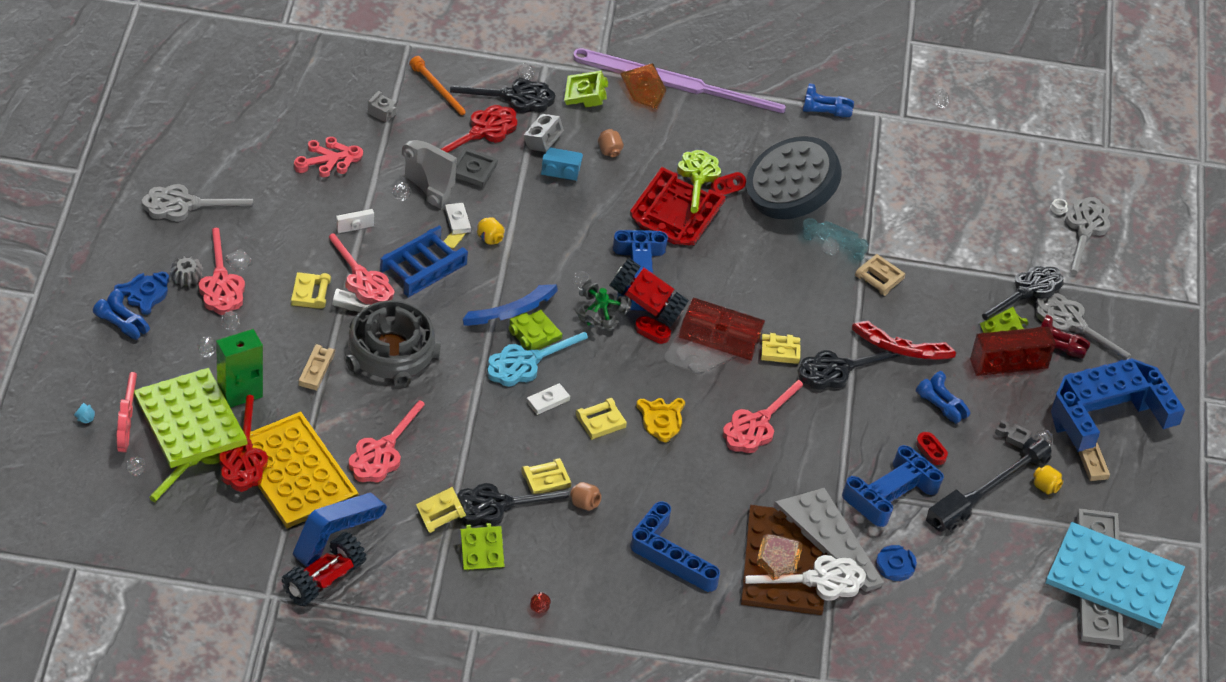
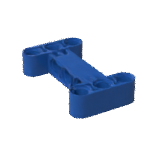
M619 230L614 234L612 249L618 255H631V260L641 266L634 276L636 278L643 267L653 273L652 256L665 254L668 236L662 231ZM628 285L622 294L618 292L617 299L619 296L623 297L631 285ZM672 294L670 295L667 301L671 300ZM630 299V310L647 311Z
M899 446L893 460L895 469L870 485L856 476H850L846 480L842 498L876 526L884 527L888 524L893 511V506L890 502L914 487H919L929 495L937 494L944 478L943 473L909 446Z

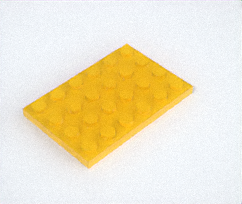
M302 412L251 431L250 440L252 441L253 448L262 449L268 455V465L263 471L262 483L258 487L286 528L306 521L311 512L318 508L359 496L355 487Z

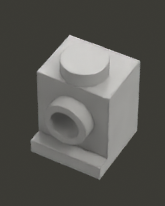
M378 91L368 101V114L387 122L396 115L397 102L383 96L382 92Z

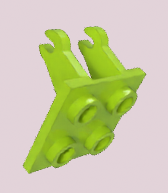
M1014 307L980 323L993 353L1018 340L1029 342L1028 338L1031 337L1032 340L1035 338L1032 332H1028L1022 327V324L1028 326L1029 322L1026 318H1021L1016 313Z
M487 523L486 527L471 528V525H466V529H460L463 570L505 567L501 526L491 527V523Z

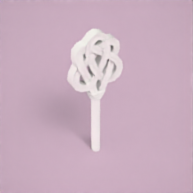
M823 555L815 561L814 570H808L803 574L745 576V583L802 582L809 587L815 586L817 594L822 599L831 601L839 596H855L859 592V588L864 585L866 573L851 558L835 559L832 556Z

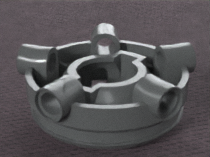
M381 301L364 308L352 319L349 332L350 355L346 356V363L352 372L363 369L378 377L393 378L395 386L403 388L411 383V375L424 369L432 358H440L441 341H435L433 324L422 310L402 301ZM386 317H395V319L388 321ZM420 327L424 329L423 347L421 350L418 349ZM377 332L383 335L397 334L406 339V341L399 343V354L391 356L389 355L390 344L378 340L374 334ZM358 333L359 335L364 337L366 344L362 341V339L357 340L355 334Z

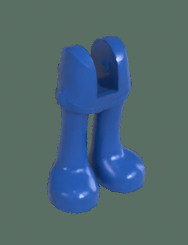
M808 84L803 111L831 113L842 118L852 116L853 100L842 96L830 97L820 95L816 92L814 84Z
M120 290L112 291L107 301L100 299L93 307V314L115 324L121 329L122 333L130 338L137 340L140 338V332L142 334L149 332L150 327L144 318L131 312L123 305L124 295ZM114 312H116L117 314H119L120 316H122L123 318H125L126 321H124L122 318H120V317H119L118 315H116Z
M942 371L937 372L931 380L924 379L916 388V393L937 406L950 421L957 424L961 419H966L970 416L971 412L964 401L955 397L944 386L946 375Z

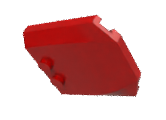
M661 167L630 210V216L644 231H662L668 236L667 241L672 244L695 245L725 202L726 196L711 189L708 192L700 190L698 212L692 213L691 203L694 186L678 179L677 173Z

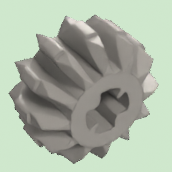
M183 256L182 259L176 258V261L172 263L170 276L175 284H180L181 287L188 285L190 288L191 284L197 285L198 281L201 280L203 267L198 259L193 260L192 256L190 258Z

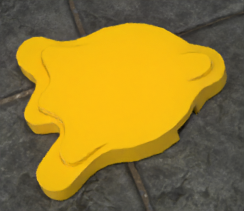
M662 398L652 402L645 399L637 400L636 407L643 414V425L649 434L658 438L661 442H668L680 431L682 426L680 412L685 406V401L682 398H677L670 404H666Z

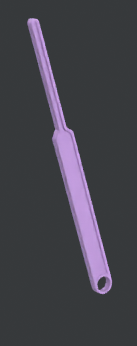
M583 48L574 51L573 59L581 64L627 76L638 75V73L646 71L652 76L651 82L654 81L657 84L695 94L707 93L779 113L785 112V105L707 85L701 79ZM577 54H584L586 57L580 58Z

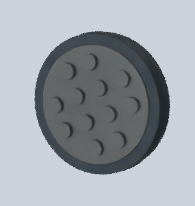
M809 136L789 138L771 146L755 160L747 175V191L752 203L762 214L775 219L798 218L817 210L833 196L840 184L842 169L837 154L827 142Z

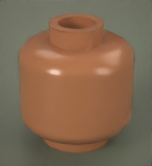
M612 129L603 131L598 138V145L605 156L616 157L624 147L620 134Z
M580 482L571 490L572 503L578 508L590 511L598 507L601 502V493L598 487Z

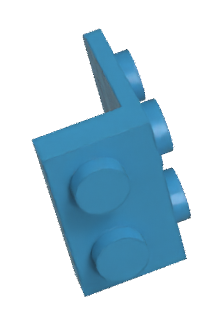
M549 148L543 156L541 175L577 181L583 154Z

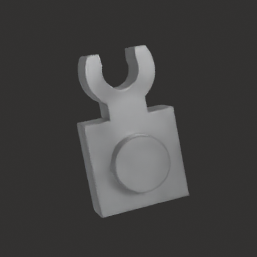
M1001 420L995 434L1000 437L1006 436V442L1022 449L1024 443L1031 438L1032 431L1016 424L1011 427L1006 421Z

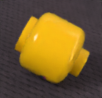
M484 218L478 223L477 235L486 244L494 245L503 240L505 229L495 218Z
M1046 465L1043 468L1038 467L1033 474L1035 478L1034 485L1046 494L1057 493L1064 482L1062 474L1050 465Z

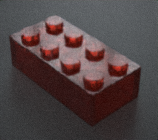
M1049 327L976 334L970 360L976 376L1048 369L1056 343Z

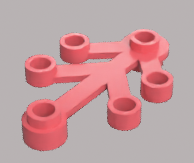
M327 137L326 147L341 151L336 153L319 146L318 141L311 140L308 142V150L323 156L308 159L304 156H299L294 161V170L298 173H305L310 165L327 162L326 165L319 167V175L321 177H328L336 163L337 172L344 174L348 171V167L352 162L361 160L363 150L359 146L353 145L348 147L337 143L335 137Z

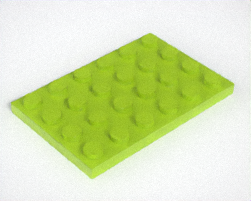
M209 368L134 390V397L170 468L248 444L243 430Z

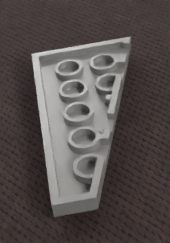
M825 488L774 503L773 507L777 511L781 510L786 514V519L790 523L794 522L802 529L801 533L820 551L828 553L835 559H853L857 566L861 567L866 573L864 585L861 587L863 591L867 592L882 587L884 581Z

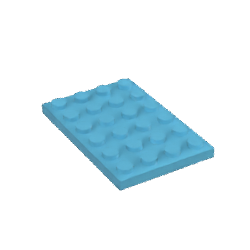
M1071 522L1045 583L1161 629L1185 566Z

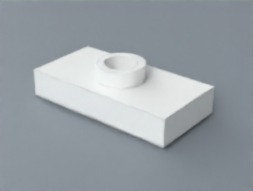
M464 204L445 205V212L452 235L470 233L471 226Z
M373 209L336 216V230L338 233L374 226Z
M336 289L332 302L334 306L357 312L371 305L362 303L355 293Z
M560 383L527 397V403L536 415L570 401V395Z

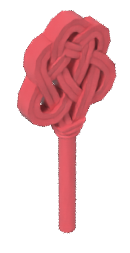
M213 228L212 235L216 268L213 276L202 278L198 286L200 294L204 296L205 308L225 316L243 305L245 281L241 276L235 274L228 275V271L223 266L219 228Z
M331 234L329 236L330 241L352 268V274L346 278L345 287L349 291L354 292L356 297L365 304L372 305L377 302L392 300L395 291L388 283V277L381 272H368L365 267L358 265L335 234Z
M135 372L129 374L125 400L121 399L117 427L118 452H127L129 446L130 418L133 412L132 402L137 379Z
M797 380L767 409L756 413L745 409L735 411L731 422L727 423L723 428V438L726 439V445L729 450L753 453L759 446L770 443L774 435V429L769 424L771 415L803 386V383Z
M419 400L390 435L384 436L377 441L373 438H363L358 441L356 452L350 456L348 462L349 469L353 471L354 478L358 482H381L386 478L387 473L395 471L400 466L401 456L394 449L396 439L424 407L423 401Z

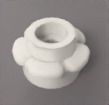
M1055 199L1050 209L1056 215L1067 213V202L1063 199Z

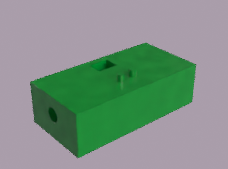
M247 330L216 340L217 384L230 408L246 403L247 395H253L254 400L262 398L263 344L255 330Z

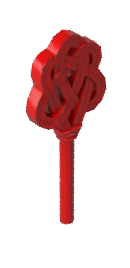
M492 105L485 111L478 110L473 112L471 115V126L473 127L469 133L444 146L441 150L449 153L472 139L480 140L483 137L490 142H502L506 135L517 129L518 120L516 119L515 110L510 107Z
M253 395L246 396L243 432L248 444L219 454L220 466L222 467V481L227 485H231L234 490L239 492L247 491L249 488L261 484L263 471L268 465L267 453L262 449L253 448L252 441L250 440L254 404Z

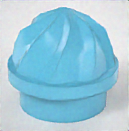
M83 403L74 416L78 418L77 421L89 423L93 421L95 411L91 408V405L87 406Z

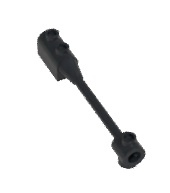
M1033 437L1029 438L1022 447L1024 450L1023 458L978 490L964 495L957 489L929 508L926 521L939 532H943L946 529L952 532L958 526V520L961 519L966 522L971 517L972 508L984 494L1028 463L1032 465H1037L1040 462L1044 465L1047 464L1052 458V450L1049 443L1044 439L1036 441Z

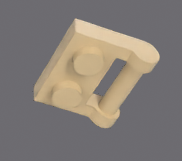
M876 254L858 268L855 276L859 279H864L877 288L880 294L886 296L893 287L905 278V273ZM868 271L871 272L873 275H875L876 277H878L879 279H881L883 282H885V284H882L881 282H879L877 279H875L874 277H872V276H871L870 274H868L867 272H868Z

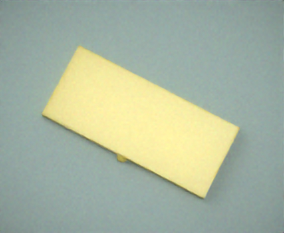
M451 232L443 242L451 249H454L466 233L452 235Z

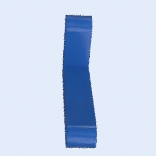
M367 493L314 510L306 520L294 548L293 556L308 567L321 557L330 534L380 518L385 513L387 505L374 494Z
M664 501L655 503L633 530L631 550L704 591L712 592L716 590L720 570L715 565L660 536L669 524L671 506Z

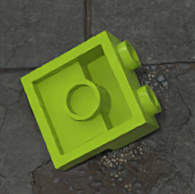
M602 70L568 76L564 98L566 105L584 103L585 108L602 105L603 100L607 99L605 88L608 87L607 77H604Z
M542 310L530 315L525 312L510 319V333L527 350H540L562 339L563 334Z

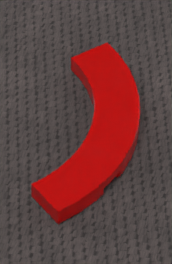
M869 321L853 323L852 330L865 340L897 354L922 359H950L956 356V351L946 342L916 345L912 344L910 340L899 337L891 338L886 332L877 328Z

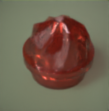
M539 592L532 596L530 608L535 613H544L549 610L551 599L545 593Z

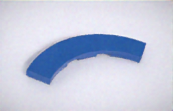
M557 284L538 285L530 294L506 305L485 310L468 311L463 318V324L465 326L486 324L490 319L499 318L501 321L528 312L538 307L539 302L543 300L548 301L558 291Z

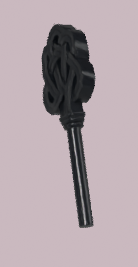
M525 78L513 81L512 88L505 87L500 90L450 85V93L500 97V99L505 101H511V108L519 113H525L529 110L544 112L549 106L554 104L556 97L554 91L546 83L531 82Z
M1035 266L1028 270V272L1017 274L1015 277V286L1018 288L1016 293L983 313L982 318L988 320L1019 299H1026L1032 295L1035 298L1041 299L1052 297L1054 292L1064 285V278L1060 270L1056 267Z
M823 350L818 352L815 357H806L802 360L799 380L817 390L827 387L841 388L847 385L849 373L855 367L898 357L901 354L887 351L852 360L849 358H838L836 353Z
M483 483L474 489L466 488L460 490L457 493V497L466 514L465 517L461 518L463 523L467 525L479 523L497 525L504 518V511L509 510L516 504L569 498V491L561 490L513 497L509 494L499 493L498 488L493 484Z

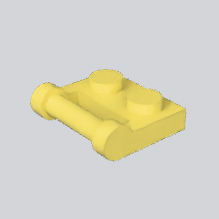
M297 272L291 305L318 309L324 308L326 306L327 286L330 284L331 276L327 273L315 275ZM315 284H320L318 297L314 299L312 296Z
M613 398L606 399L605 402L586 409L580 408L576 410V416L591 440L626 428L627 425L626 420L617 409ZM606 409H608L609 411L607 413L598 415L590 419L587 418V416L604 411Z
M560 458L554 459L553 462L521 468L522 475L526 479L532 494L571 488V480Z
M453 487L416 504L429 533L434 532L435 528L458 517L463 518L466 516Z

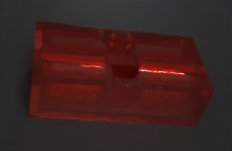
M693 297L682 321L679 338L752 361L762 336L765 320Z

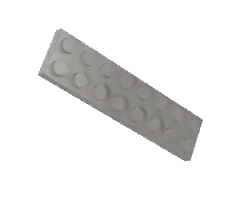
M1087 509L1078 510L1077 518L1079 525L1119 540L1118 513ZM1080 597L1081 641L1122 646V614Z

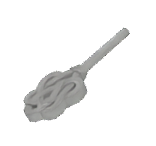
M180 184L170 185L166 188L153 187L150 189L149 194L145 195L141 200L143 209L149 212V216L153 219L166 218L176 222L185 220L188 217V211L198 209L201 206H253V199H200V197L188 194V189Z
M1095 197L1076 200L1072 210L1068 212L1066 217L1067 225L1070 228L1077 229L1080 238L1071 268V274L1073 275L1078 273L1086 241L1091 235L1101 236L1109 231L1110 222L1108 218L1110 209Z
M1054 293L1052 297L1046 299L1038 298L1036 317L1043 322L1045 316L1049 315L1053 318V326L1057 330L1065 333L1070 330L1076 333H1085L1123 359L1127 360L1130 358V353L1088 327V324L1083 320L1085 309L1082 304L1067 300L1065 296L1059 293Z

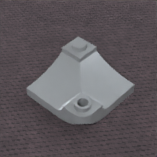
M419 140L408 141L402 147V156L406 157L405 177L422 189L427 196L428 203L443 209L450 202L451 188L455 185L457 158L427 142Z

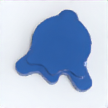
M166 272L153 273V276H144V273L128 283L115 285L114 290L118 289L123 295H129L127 298L128 304L139 306L141 313L148 315L151 313L152 307L160 303L167 296L169 275Z

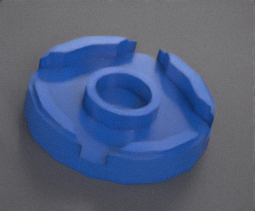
M900 545L884 547L876 559V567L879 573L893 581L909 579L914 574L917 565L914 554L910 550L903 549Z

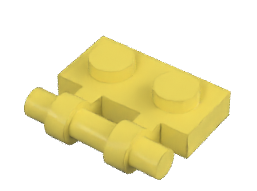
M770 333V335L762 334L761 360L799 364L800 338L788 334L787 336H779L776 333Z

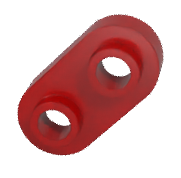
M740 172L719 177L712 182L711 190L722 195L739 191L746 186V178Z
M641 316L636 320L635 330L640 335L660 344L667 343L670 340L671 330L666 325L647 316Z
M920 433L916 440L918 449L930 463L934 465L944 464L948 456L944 446L932 433Z

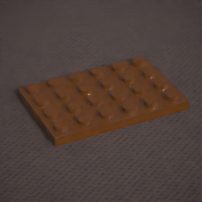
M750 504L741 605L822 615L824 599L817 594L815 586L809 587L802 582L745 583V576L803 574L808 570H814V564L818 557L827 555V553L820 551L801 533L802 529L794 522L790 523L786 519L787 515L781 510L777 511L773 507ZM776 537V539L782 538L789 540V542L794 541L792 542L794 549L791 550L792 552L795 551L792 563L789 561L786 564L780 561L775 565L780 564L782 566L776 567L772 565L775 561H778L773 560L777 559L774 556L775 554L782 556V558L792 555L787 554V551L781 547L773 545L771 550L767 549L766 547L770 546L768 540ZM765 550L774 554L773 556L769 555L772 558L771 560L764 558Z

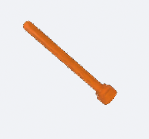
M420 56L413 57L409 62V66L414 71L421 72L460 115H465V109L427 70L425 61Z

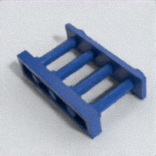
M440 225L380 258V271L383 273L391 268L404 280V294L408 298L467 265L468 251L464 247L453 251L441 240L442 227ZM436 244L448 256L438 259L428 247ZM421 252L433 264L429 267H423L413 256ZM406 260L418 273L409 276L398 264Z

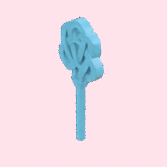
M582 332L540 351H525L522 346L509 344L504 347L501 353L493 354L489 357L488 379L507 387L514 386L518 382L533 381L537 377L538 366L536 364L543 357L588 338L586 332Z

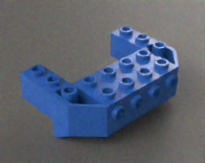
M1131 358L1065 375L1056 393L1051 414L1056 432L1066 431L1079 452L1096 447L1100 431L1088 414L1090 411L1132 401L1138 412L1150 409L1161 427L1166 429L1180 425L1185 409L1157 367Z

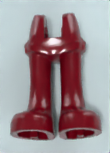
M1049 315L1045 316L1033 343L1060 349L1066 352V355L1080 359L1085 357L1086 351L1090 348V342L1083 337L1065 333L1054 328L1053 318Z

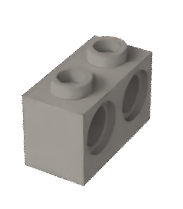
M541 114L524 134L528 150L547 152L564 131L560 116Z

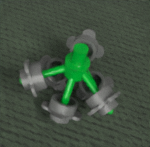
M587 279L579 290V295L581 297L585 296L587 300L595 298V301L591 305L584 304L581 308L577 307L575 309L576 314H578L580 320L590 327L599 325L598 329H604L605 331L613 330L619 320L615 319L614 315H608V312L619 311V314L623 313V315H626L631 308L630 298L624 295L623 297L619 296L617 301H615L614 296L607 294L605 288H600L599 290L597 283H592L590 279ZM599 308H600V313H601L602 315H604L603 317H600V315L597 313L598 310H599Z

